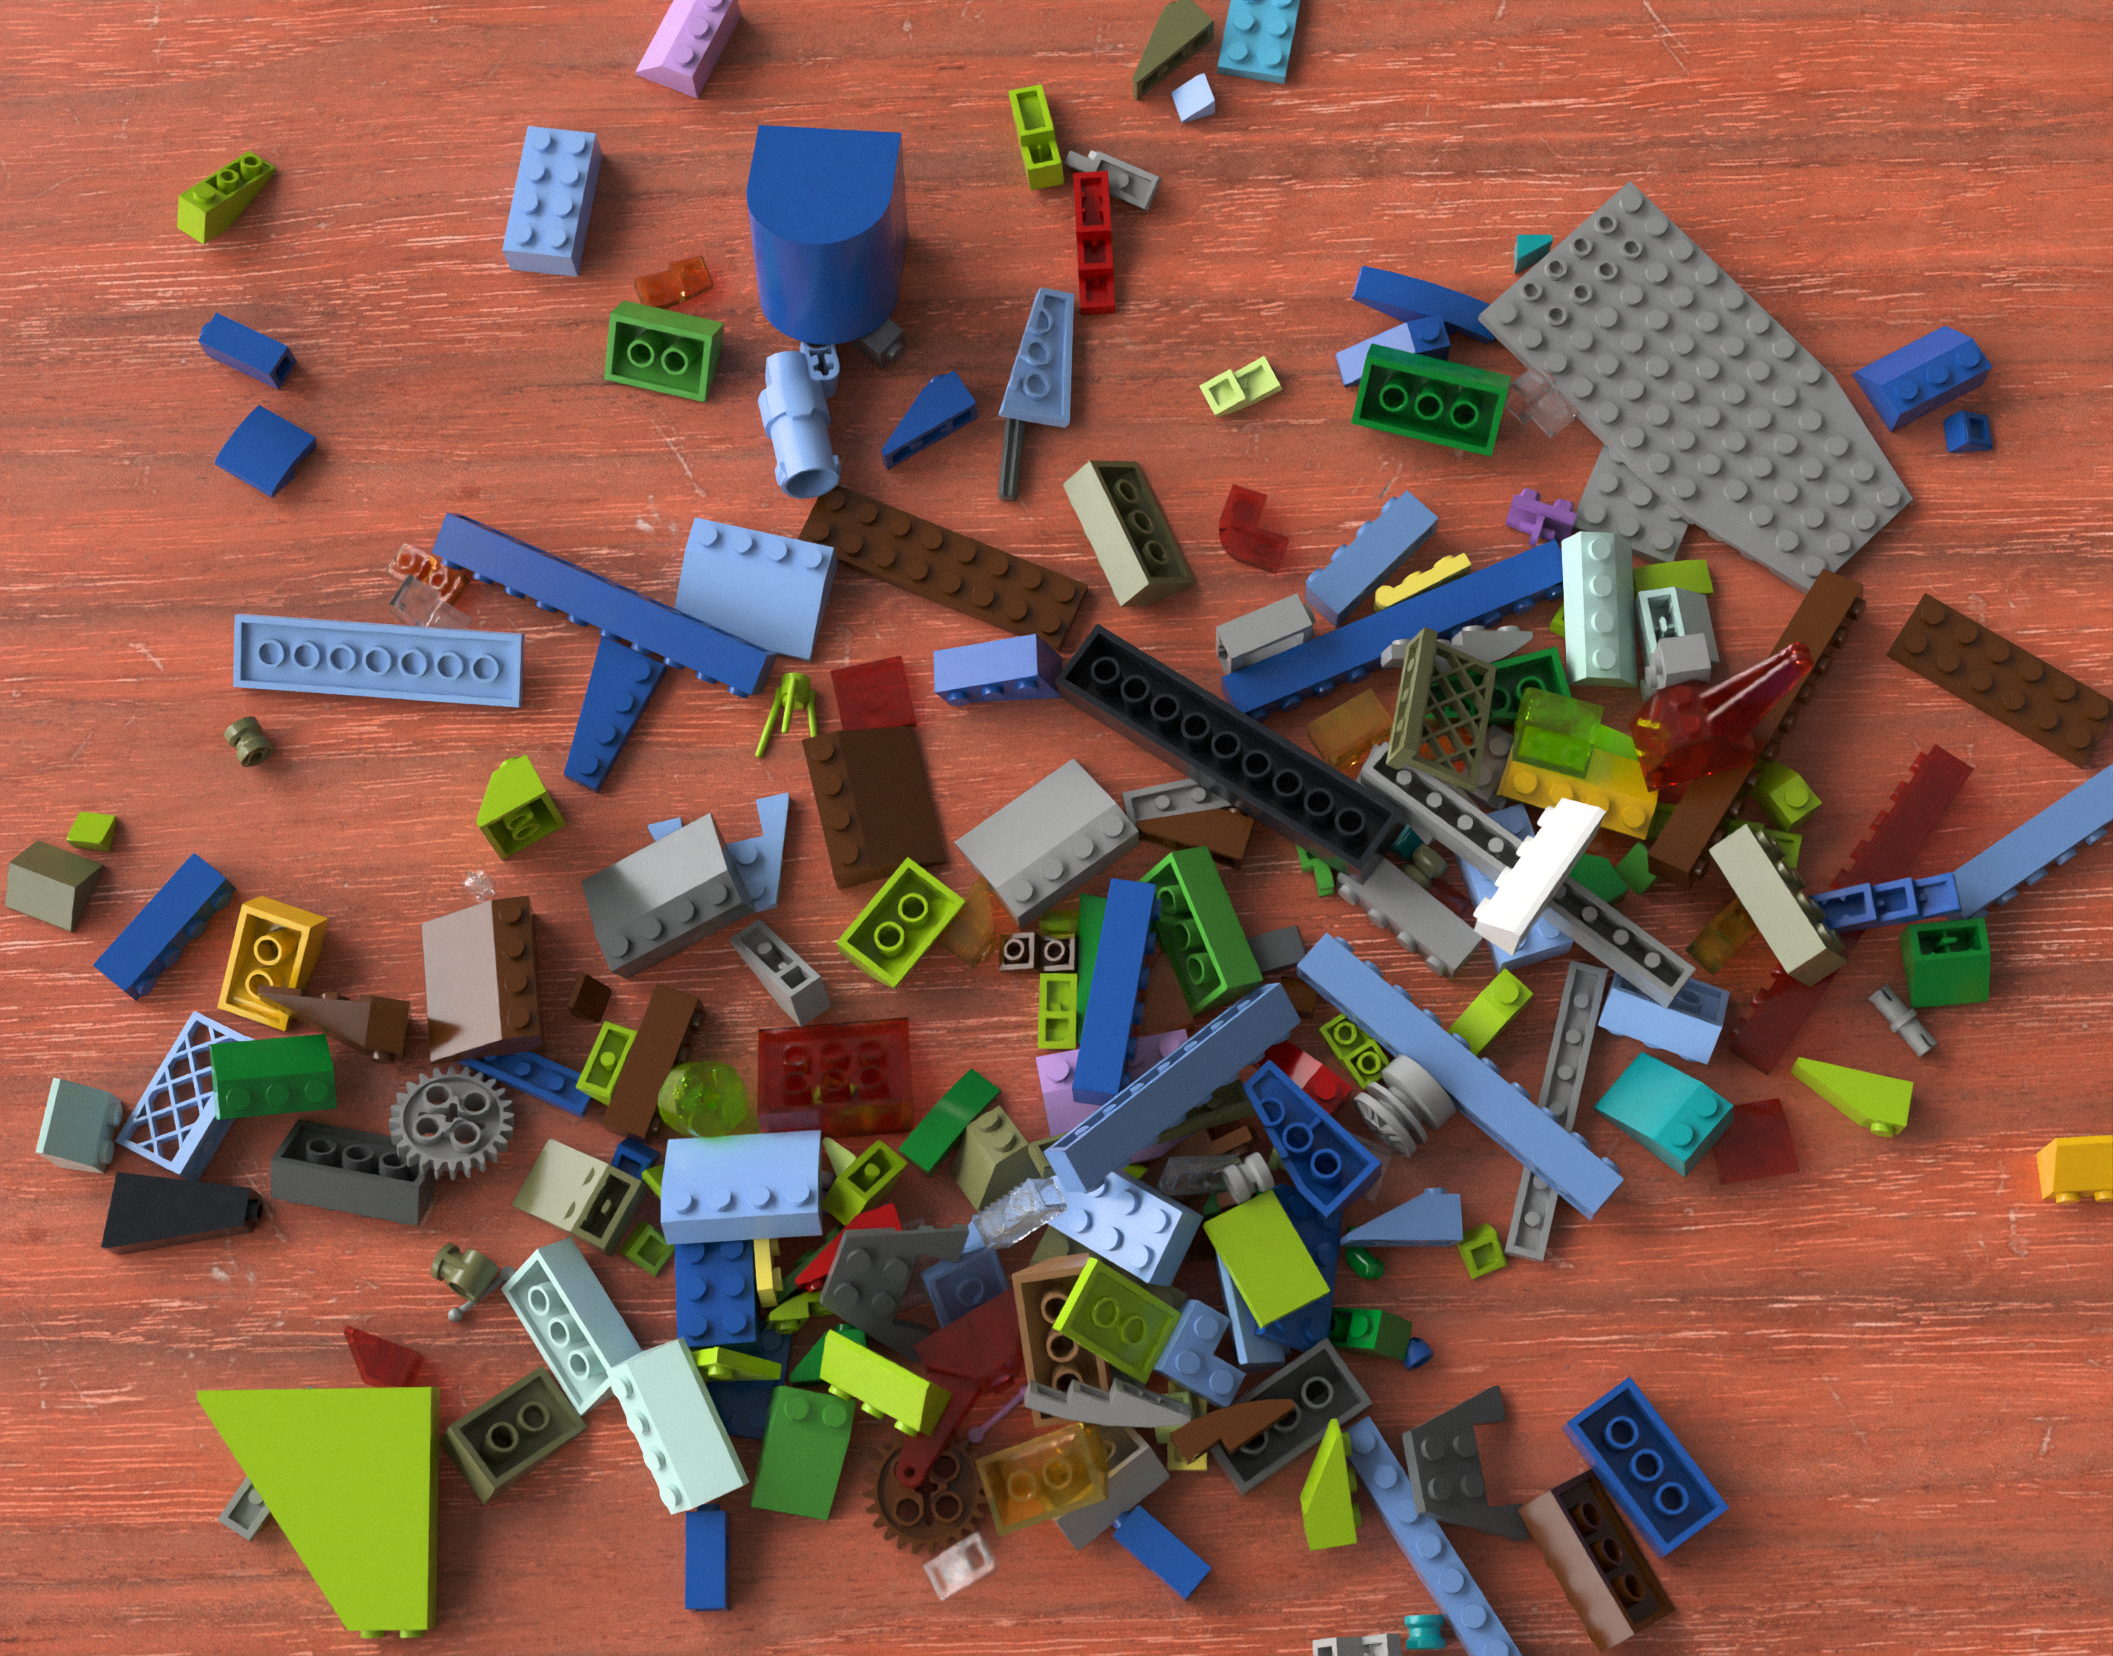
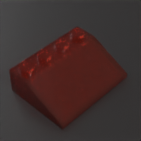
M908 1017L805 1025L802 1027L758 1029L757 1117L761 1134L821 1130L823 1140L825 1137L837 1139L912 1132L915 1129ZM850 1084L856 1087L852 1095ZM818 1086L821 1094L818 1100L822 1104H815L813 1096Z

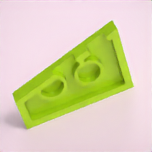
M721 1347L691 1352L704 1383L780 1380L782 1366L780 1363Z

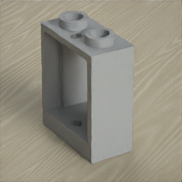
M1297 593L1217 626L1215 653L1225 674H1230L1310 641L1311 637L1314 636L1313 624L1316 623L1314 613L1308 603H1302Z

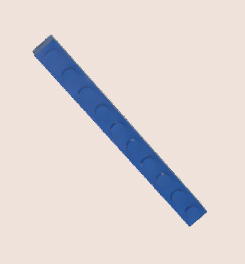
M446 513L432 550L433 554L443 558L441 563L445 566L460 571L465 567L474 571L473 578L481 582L493 585L494 581L503 584L506 586L504 591L510 595L525 599L526 595L537 600L536 606L544 610L556 613L557 609L568 613L567 619L575 624L588 627L589 623L601 628L599 634L615 641H620L621 638L633 642L632 649L646 655H652L653 652L665 657L663 660L665 664L681 670L685 666L697 671L695 675L697 678L711 684H716L717 680L729 685L728 691L742 698H748L749 695L762 694L778 655L461 513Z
M1555 539L1227 674L1221 678V691L1228 704L1259 723L1267 720L1269 714L1281 709L1283 712L1292 711L1298 708L1303 703V700L1310 697L1323 698L1333 693L1339 685L1346 682L1356 684L1365 680L1370 675L1369 673L1382 668L1381 653L1393 641L1413 639L1424 626L1438 632L1437 640L1445 639L1451 643V639L1461 632L1464 627L1479 625L1489 629L1499 624L1505 616L1513 613L1523 615L1531 611L1537 603L1546 599L1549 602H1553L1563 598L1562 551ZM1382 668V669H1383L1384 671H1386V670H1390V669H1393V668Z

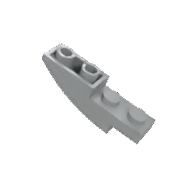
M1473 625L1464 627L1461 632L1451 639V645L1449 640L1438 639L1436 641L1490 664L1508 658L1533 639V631H1520L1518 626H1504L1498 628V631H1485L1484 626ZM1412 639L1393 641L1381 653L1382 668H1403L1406 647ZM1436 655L1435 661L1443 673L1452 670L1445 658Z

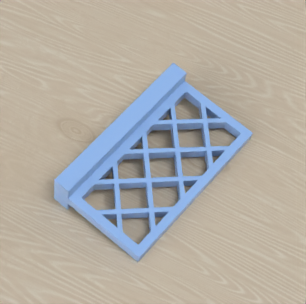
M194 1011L115 1142L186 1180L198 1182L236 1118L215 1120L213 1091L204 1094L201 1078L212 1075L211 1066L199 1070L196 1055L210 1050L209 1044L250 1041L254 1039L246 1037ZM200 1024H203L209 1028L211 1041L194 1046L192 1037ZM218 1032L224 1036L218 1037ZM189 1058L191 1073L174 1079L173 1068L176 1063ZM193 1082L196 1097L179 1103L176 1087ZM169 1090L172 1106L155 1112L153 1101L156 1096ZM198 1105L200 1113L198 1119L194 1124L184 1127L181 1111ZM173 1114L176 1130L159 1136L156 1120ZM149 1123L152 1139L139 1144L130 1141L139 1126ZM178 1138L180 1149L172 1162L164 1159L161 1144ZM153 1147V1148H154V1153L151 1152V1151H149V1150H147V1149H150V1148Z

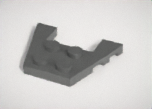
M952 1224L953 1228L934 1229L933 1225L919 1226L917 1230L896 1231L895 1227L844 1230L819 1297L821 1306L910 1361L919 1363L930 1336L929 1327L895 1318L919 1254L958 1263L970 1233L968 1226L965 1224Z
M1499 1386L1484 1389L1479 1394L1456 1404L1455 1407L1404 1432L1402 1438L1416 1514L1456 1526H1469L1487 1535L1496 1534L1507 1537L1508 1541L1521 1542L1529 1539L1524 1521L1518 1512L1522 1504L1488 1506L1473 1427L1475 1425L1497 1424L1506 1421Z

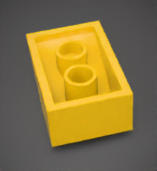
M262 895L243 903L217 1008L282 1031H287L293 1017L260 1001L258 987L259 985L305 990L320 955L329 918Z

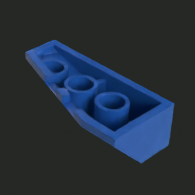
M1270 1059L1242 1085L1298 1192L1325 1218L1328 1219L1355 1203L1381 1177L1382 1163Z

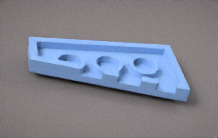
M1042 287L1036 293L998 416L1066 428L1070 423L1073 293Z

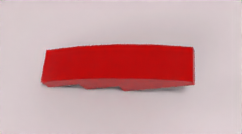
M1108 171L1073 173L1080 315L1114 314L1116 312Z

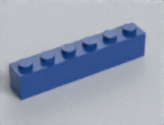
M1111 878L1072 1084L1074 1102L1103 1106L1131 1084L1132 1074L1126 1073L1128 1060L1135 1061L1138 1038L1133 1037L1134 1026L1141 1025L1143 1020L1144 1002H1139L1141 990H1148L1151 969L1145 967L1147 955H1154L1157 933H1152L1153 921H1160L1163 899L1157 898L1156 884Z

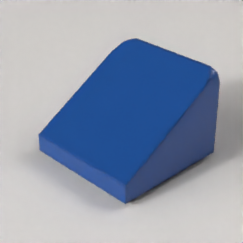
M1960 410L1943 421L1948 452L1961 453L1993 449L1987 415Z
M626 1138L618 1144L611 1165L641 1180L645 1185L646 1182L642 1179L641 1173L655 1166L661 1152L641 1142Z

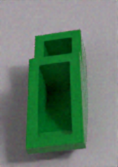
M971 1068L938 1101L898 1149L900 1155L931 1178L951 1151H956L959 1147L967 1125L977 1120L988 1110L1001 1093V1090Z

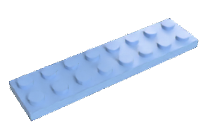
M239 613L235 615L233 687L519 708L522 706L525 634Z

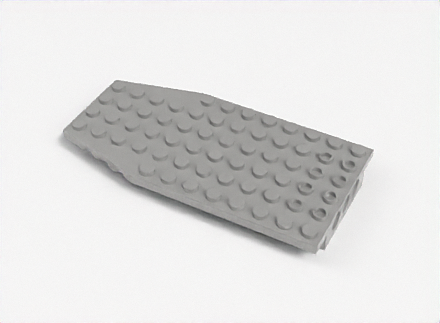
M1631 181L1623 186L1478 317V321L1616 454L1632 472L1664 503L1668 502L1681 514L1682 520L1690 525L1694 523L1709 532L1708 536L1720 543L1724 541L1739 550L1741 556L1751 562L1753 560L1767 567L1769 573L1806 595L1822 569L1836 573L1913 500L1835 377Z

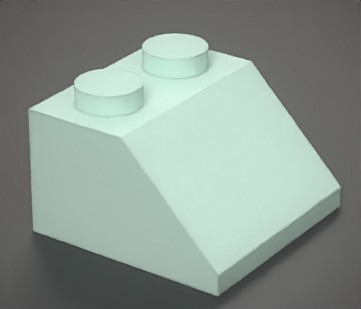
M53 1078L36 1153L60 1168L104 1174L106 1164L111 1162L114 1154L112 1138L115 1127L119 1126L122 1119L123 1109L120 1104L121 1100L107 1091Z

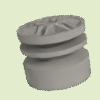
M1399 1054L1381 1073L1388 1089L1376 1082H1370L1366 1088L1368 1094L1360 1092L1353 1099V1104L1368 1128L1383 1143L1402 1156L1410 1158L1417 1150L1415 1142L1423 1145L1428 1139L1421 1123L1431 1129L1438 1130L1455 1114L1456 1108L1446 1091L1423 1067L1406 1055Z

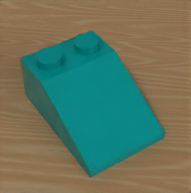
M1644 1052L1637 1056L1594 1106L1596 1112L1684 1178L1687 1177L1734 1122V1110L1730 1102L1704 1083Z

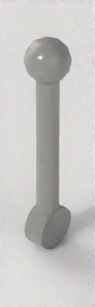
M511 1266L504 1267L500 1272V1277L490 1283L478 1302L504 1282H507L516 1273L515 1269ZM467 1301L459 1308H452L448 1313L449 1320L454 1323L460 1322L463 1314L477 1303Z

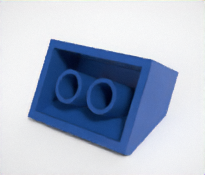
M1943 326L1857 370L1852 376L1889 431L1893 432L1982 386L1992 366L1973 338Z

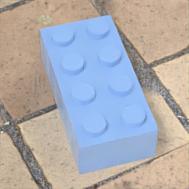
M533 126L527 127L502 249L510 270L579 276L603 154L596 133Z
M1523 803L1486 814L1521 841H1524L1528 835L1533 839L1535 838ZM1454 853L1474 910H1476L1485 896L1492 899L1499 888L1494 885V881ZM1541 916L1513 956L1485 939L1497 974H1500L1505 968L1511 971L1569 953L1574 942Z
M1122 1169L1108 1174L1103 1178L1104 1184L1099 1189L1088 1194L1083 1192H1066L1057 1176L1043 1180L1028 1211L1030 1214L1149 1284L1171 1286L1204 1216Z

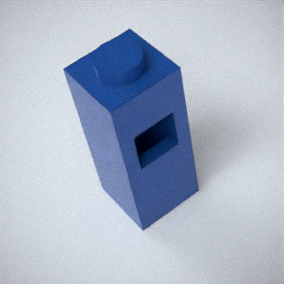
M217 312L211 321L203 326L200 332L198 342L208 357L278 390L297 362L288 346Z
M702 1504L696 1507V1511L686 1512L685 1609L690 1612L730 1611V1514L725 1510L720 1511V1504Z
M1139 1504L1133 1511L1122 1512L1112 1525L1117 1529L1113 1534V1539L1185 1602L1211 1572L1212 1568Z

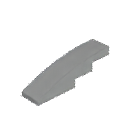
M1117 1378L1114 1379L1109 1392L1072 1379L1067 1393L1029 1380L1024 1393V1403L1027 1408L1064 1419L1106 1426L1185 1425L1191 1419L1189 1404Z

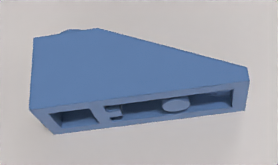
M1446 1188L1425 1189L1424 1194L1413 1198L1343 1236L1340 1239V1247H1452L1463 1240L1460 1194H1447Z

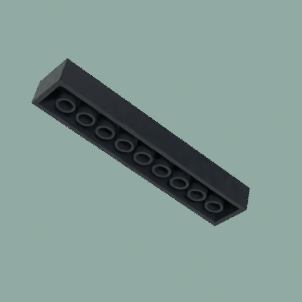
M1096 624L1054 680L1060 698L1362 886L1405 828L1404 811L1099 624Z

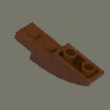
M1247 1125L1218 1139L1213 1130L1204 1128L1168 1150L1151 1165L1139 1180L1182 1204L1190 1199L1188 1193L1198 1189L1192 1174L1196 1173L1197 1177H1202L1217 1170L1218 1166L1216 1163L1230 1157L1232 1161L1249 1155L1253 1152L1251 1146L1260 1142L1254 1128Z

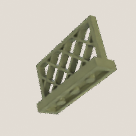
M1424 626L1406 647L1386 765L1400 770L1406 764L1473 792L1478 787L1497 667L1436 641L1438 632ZM1436 655L1445 658L1452 670L1443 673L1435 661ZM1473 670L1484 675L1483 684L1476 687L1466 671ZM1456 675L1466 692L1457 695L1447 679ZM1438 683L1447 698L1439 703L1430 690V686ZM1470 697L1478 709V714L1471 717L1461 700ZM1451 705L1461 722L1452 725L1442 708ZM1433 713L1442 728L1434 733L1425 721V715ZM1465 727L1473 739V745L1466 747L1456 730ZM1446 735L1456 752L1447 755L1437 738ZM1427 743L1437 760L1430 761L1419 756L1420 746ZM1460 757L1468 769V776L1458 773L1451 761Z

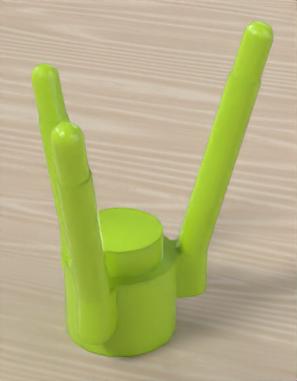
M786 673L782 676L781 687L776 688L775 700L755 754L757 758L763 756L781 705L785 707L782 733L787 734L789 732L793 709H802L805 703L807 704L811 737L818 736L815 709L816 691L810 690L811 679L801 673Z

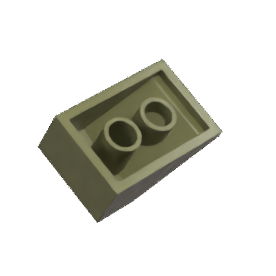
M540 1366L448 1426L439 1444L482 1503L486 1505L516 1485L584 1432L588 1426L544 1367Z

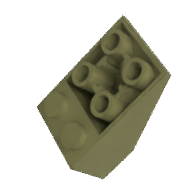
M549 1138L514 1199L512 1206L612 1257L649 1190L641 1180L610 1164Z

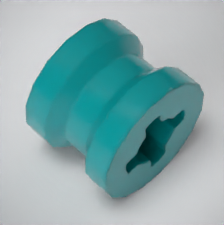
M1444 1615L1404 1616V1625L1409 1629L1406 1650L1445 1649L1446 1641L1441 1636Z

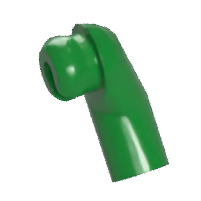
M1347 1227V1234L1358 1227ZM1346 1247V1263L1360 1278L1377 1280L1382 1277L1385 1266L1380 1259H1375L1365 1247Z

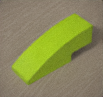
M1042 84L1008 91L1030 191L1064 184L1062 162Z

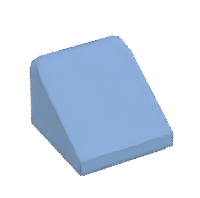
M1204 73L1194 77L1171 92L1182 124L1215 114V99Z

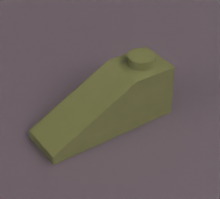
M1193 0L1172 1L1163 9L1132 78V93L1136 100H1139L1213 40L1214 21Z

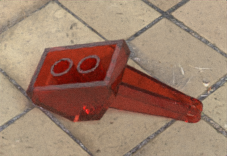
M1803 642L1790 644L1772 657L1719 685L1692 679L1658 689L1627 721L1648 792L1759 761L1751 731L1813 667L1814 660L1808 644Z
M1014 1287L1009 1288L913 1345L927 1371L925 1379L953 1394L931 1436L919 1431L916 1437L906 1435L895 1470L896 1478L903 1487L915 1489L924 1482L929 1471L982 1394L987 1395L992 1391L995 1394L1002 1393L1013 1386L1015 1383L1014 1378L1020 1375L1024 1354ZM908 1470H915L914 1476L906 1477Z

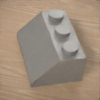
M1096 1424L1028 1478L1024 1484L1064 1536L1079 1551L1112 1525L1122 1512L1129 1511L1171 1476L1151 1447L1133 1427Z

